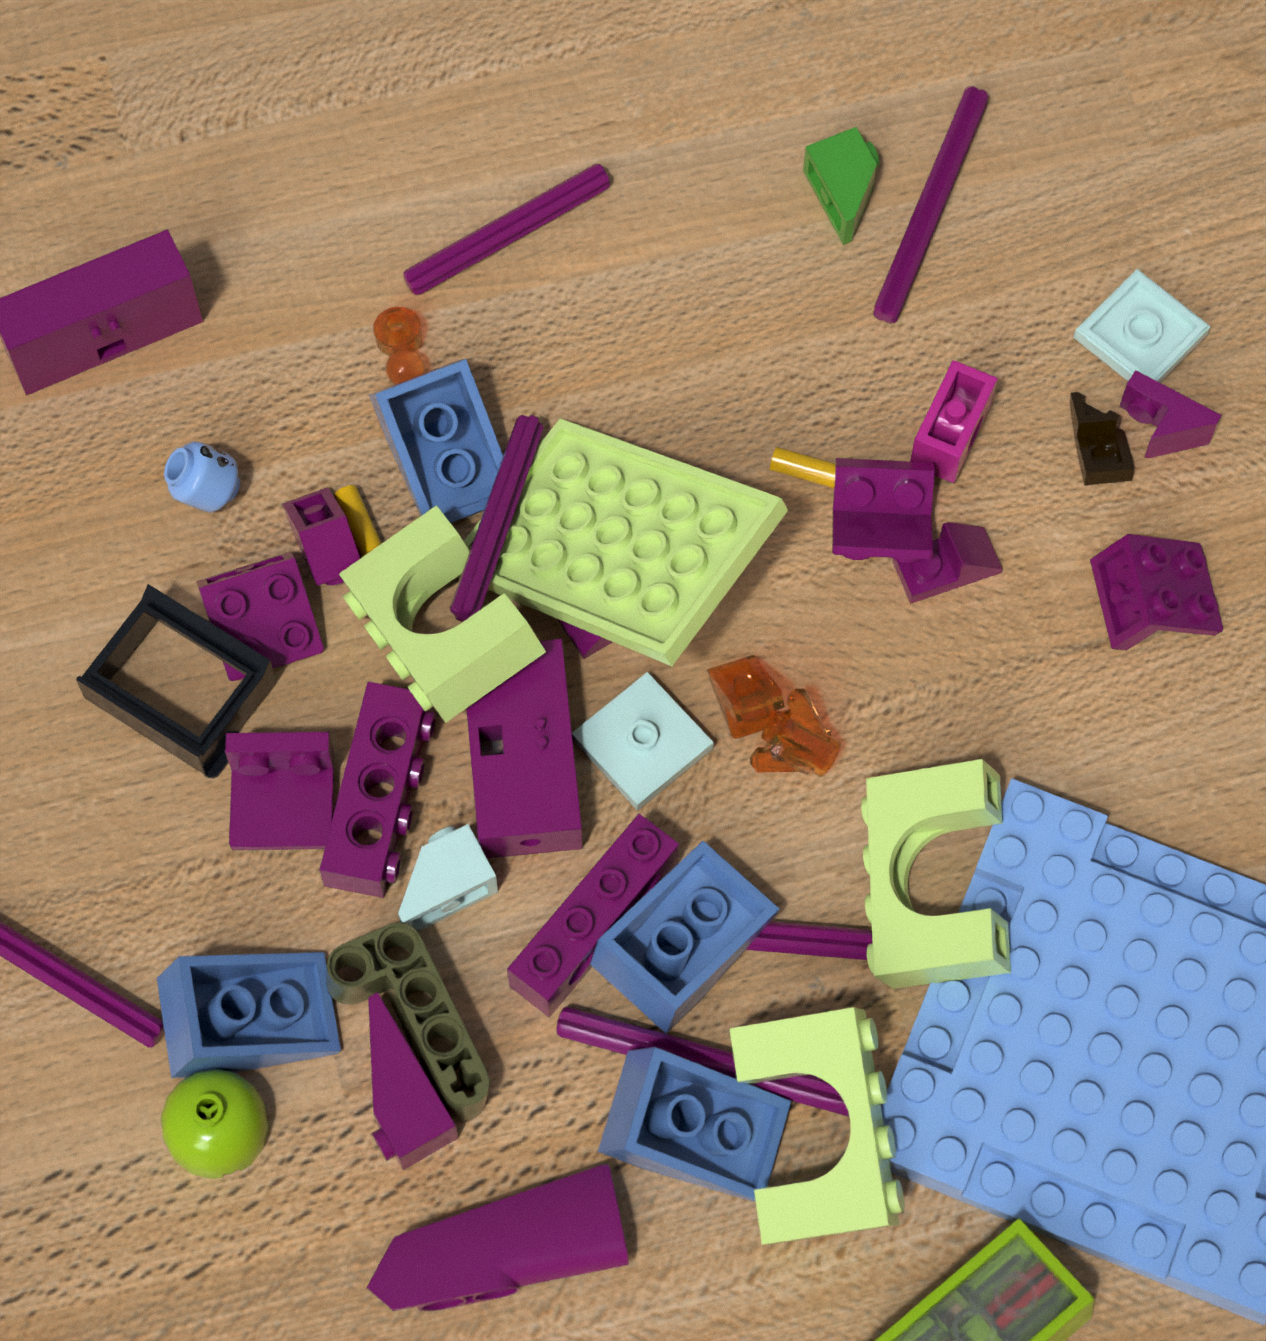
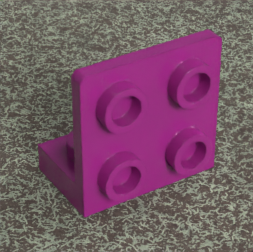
M836 458L832 553L843 555L851 560L889 557L899 562L913 563L920 559H932L931 513L935 475L934 463Z
M1127 534L1090 559L1112 649L1127 651L1158 630L1216 636L1223 631L1218 604L1201 544Z
M291 551L196 581L210 623L271 661L272 668L323 652L324 647L295 557ZM223 662L230 681H236L245 677L244 674Z
M329 732L226 733L225 753L231 768L230 848L235 851L325 849L333 818L334 750Z

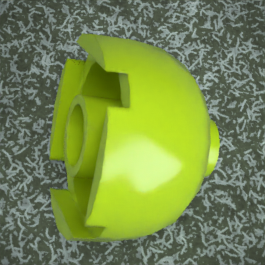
M221 1069L197 1071L181 1080L167 1096L161 1115L163 1141L175 1162L192 1175L209 1179L223 1178V1175L231 1174L238 1169L242 1171L249 1167L264 1149L269 1132L266 1106L256 1088L238 1074Z

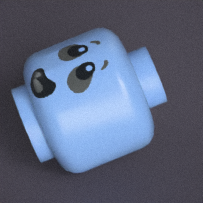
M193 441L182 448L176 449L170 455L165 465L164 478L171 496L176 501L201 511L210 513L217 511L227 502L232 501L238 493L240 479L238 477L236 461L229 453L205 443Z

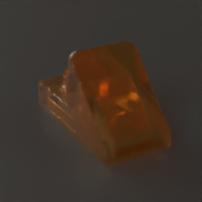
M755 655L707 669L728 730L734 739L778 725L779 719L776 710L785 707L781 689Z

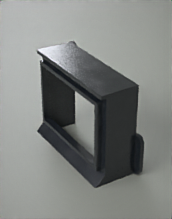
M147 584L139 604L82 677L78 676L76 681L86 700L195 768L205 777L214 779L222 773L229 763L225 753L226 733H239L238 731L275 684L276 678L271 661ZM158 621L245 675L199 737L110 681L132 651L139 647Z

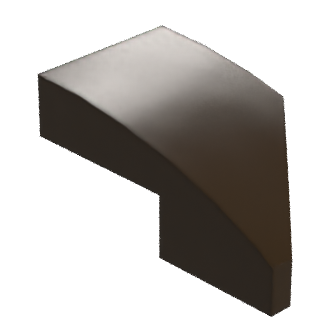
M1071 392L1069 401L1084 486L1132 481L1134 465L1125 431L1119 429L1121 415L1112 410L1103 413L1086 404V396L1083 394Z

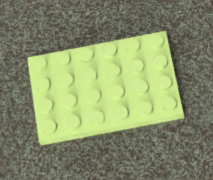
M560 418L536 449L488 590L499 595L505 593L513 601L669 666H673L788 512V509L782 498ZM480 521L464 540L469 551Z

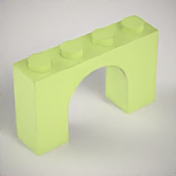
M436 505L340 572L339 575L350 590L342 597L359 621L365 616H369L371 621L365 624L364 627L379 649L382 650L388 645L392 648L393 651L385 657L402 681L410 675L415 680V682L408 686V689L425 712L434 706L444 722L447 723L546 651L528 622L505 593L452 629L435 634L412 632L415 616L422 604L432 594L462 574L470 552L459 533Z
M983 759L866 778L867 796L862 798L861 811L864 822L868 826L869 845L864 846L863 861L865 869L870 875V894H867L865 898V911L869 922L872 924V943L867 947V961L874 977L890 988L897 989L1011 973L1008 922L995 911L989 908L941 916L921 915L913 908L908 894V877L913 861L921 849L931 840L952 831L1003 823L1000 775Z
M852 1007L730 1028L737 1082L753 1084L801 1075H814L825 1080L836 1089L844 1100L850 1117L851 1129L847 1149L841 1160L831 1171L812 1181L754 1190L762 1245L900 1225L898 1213L904 1212V1195L900 1181L892 1180L889 1159L895 1158L896 1146L890 1125L884 1126L880 1104L887 1103V1089L882 1072H875L872 1050L878 1049L879 1042L873 1018H866L865 1010Z

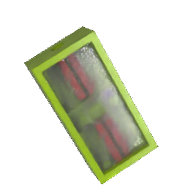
M1018 1218L875 1341H1066L1092 1318L1094 1298Z

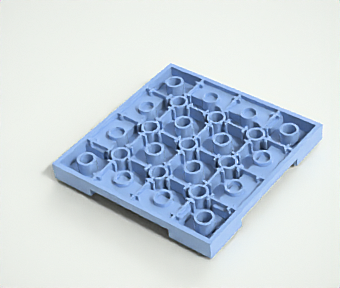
M1011 778L1001 803L1003 823L992 826L958 912L991 908L1008 922L1011 973L930 983L887 1089V1103L881 1104L884 1126L890 1125L895 1139L896 1156L889 1159L891 1173L1013 1223L1020 1218L1030 1230L1265 1325L1266 885L1105 823L1108 815Z

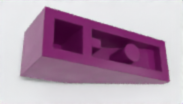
M377 992L368 997L373 1114L379 1128L372 1132L371 1135L385 1160L388 1161L396 1157L401 1168L405 1170L457 1140L458 1134L456 1125Z

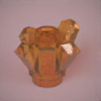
M793 689L790 691L787 700L790 709L780 710L771 716L761 736L767 743L764 747H757L750 756V764L757 773L801 772L805 775L813 773L823 777L834 763L841 743L832 738V731L824 727L806 689Z

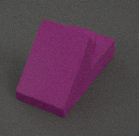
M1137 370L1134 371L1126 384L1119 406L1126 410L1136 421L1144 424L1151 423L1157 427L1150 439L1145 458H1153L1209 445L1222 417L1217 412Z
M953 522L942 524L940 538L933 540L932 559H920L913 563L892 560L910 604L998 575L1003 570L984 527Z

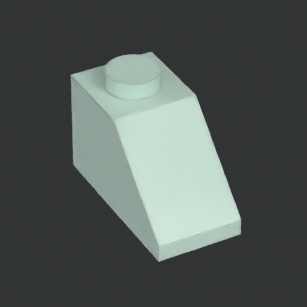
M468 824L458 829L453 826L444 828L433 834L429 838L428 844L421 847L398 912L400 923L408 924L419 932L498 892L496 875Z

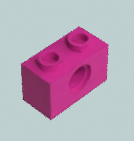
M952 360L914 439L910 462L934 463V476L954 484L992 405L998 378Z

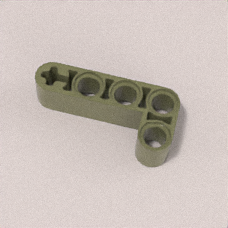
M405 923L388 924L335 948L328 957L326 985L332 998L341 1004L352 1005L367 1000L368 997L377 992L378 994L386 992L427 1078L450 1117L455 1120L467 1121L480 1115L487 1101L490 1084L488 1073L421 936L415 928ZM401 946L406 948L411 953V956L403 961H394L388 958L384 952L390 947ZM351 966L361 970L364 975L357 981L347 982L340 979L337 972L343 967ZM424 991L430 994L433 1002L427 1006L419 1007L409 1003L406 997L411 992ZM445 1036L451 1039L456 1047L450 1052L440 1053L433 1050L428 1042L434 1037ZM459 1066L458 1077L466 1090L474 1088L473 1097L467 1098L463 1091L455 1093L457 1076L454 1070Z

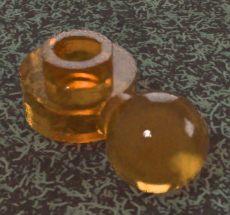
M392 307L381 312L374 321L373 331L377 347L384 354L389 355L386 362V374L393 384H398L423 374V361L414 352L419 348L423 339L421 322L418 315L405 307Z

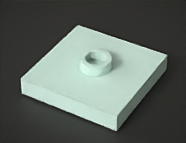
M1136 269L1075 330L1073 338L1127 381H1129L1134 371L1137 370L1161 382L1208 335L1211 326Z
M648 672L572 732V741L637 811L708 754L714 747V742Z

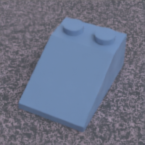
M457 360L369 394L386 441L420 516L437 505L448 521L452 523L484 510L503 454L467 360Z
M702 841L598 939L590 965L667 1034L702 1000L776 916L779 908L708 844Z
M324 952L179 956L157 977L171 1078H184L197 1071L221 1069L238 1073L338 1054L341 1049L332 996L329 994L326 985L327 966Z
M657 1047L631 1050L627 1052L598 1152L647 1171L755 1202L754 1190L767 1188L791 1101L750 1084L737 1082L735 1078Z

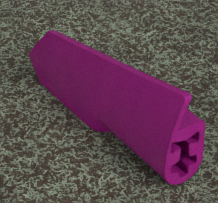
M603 1164L395 1236L373 1274L367 1289L392 1311L418 1307L420 1311H437L507 1297L519 1292L521 1286L629 1265L610 1167L607 1164Z

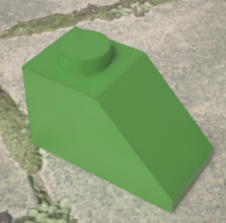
M857 127L805 146L803 172L843 245L853 240L874 188L876 168L880 165L874 145L870 141H864Z

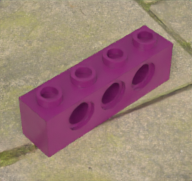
M367 682L319 869L324 887L384 898L388 882L396 883L402 854L395 851L399 835H408L413 816V805H408L407 802L411 787H420L425 759L419 758L422 742L431 741L436 722V712L430 711V709L425 712L409 689ZM389 737H400L405 740L404 744L396 750L389 751L380 747V744ZM378 783H387L394 787L391 793L385 797L376 798L368 794L370 788ZM366 830H376L382 834L381 838L372 845H361L356 842L358 835Z
M638 814L507 968L509 987L550 1018L592 968L590 963L598 939L679 864L680 844L641 814Z

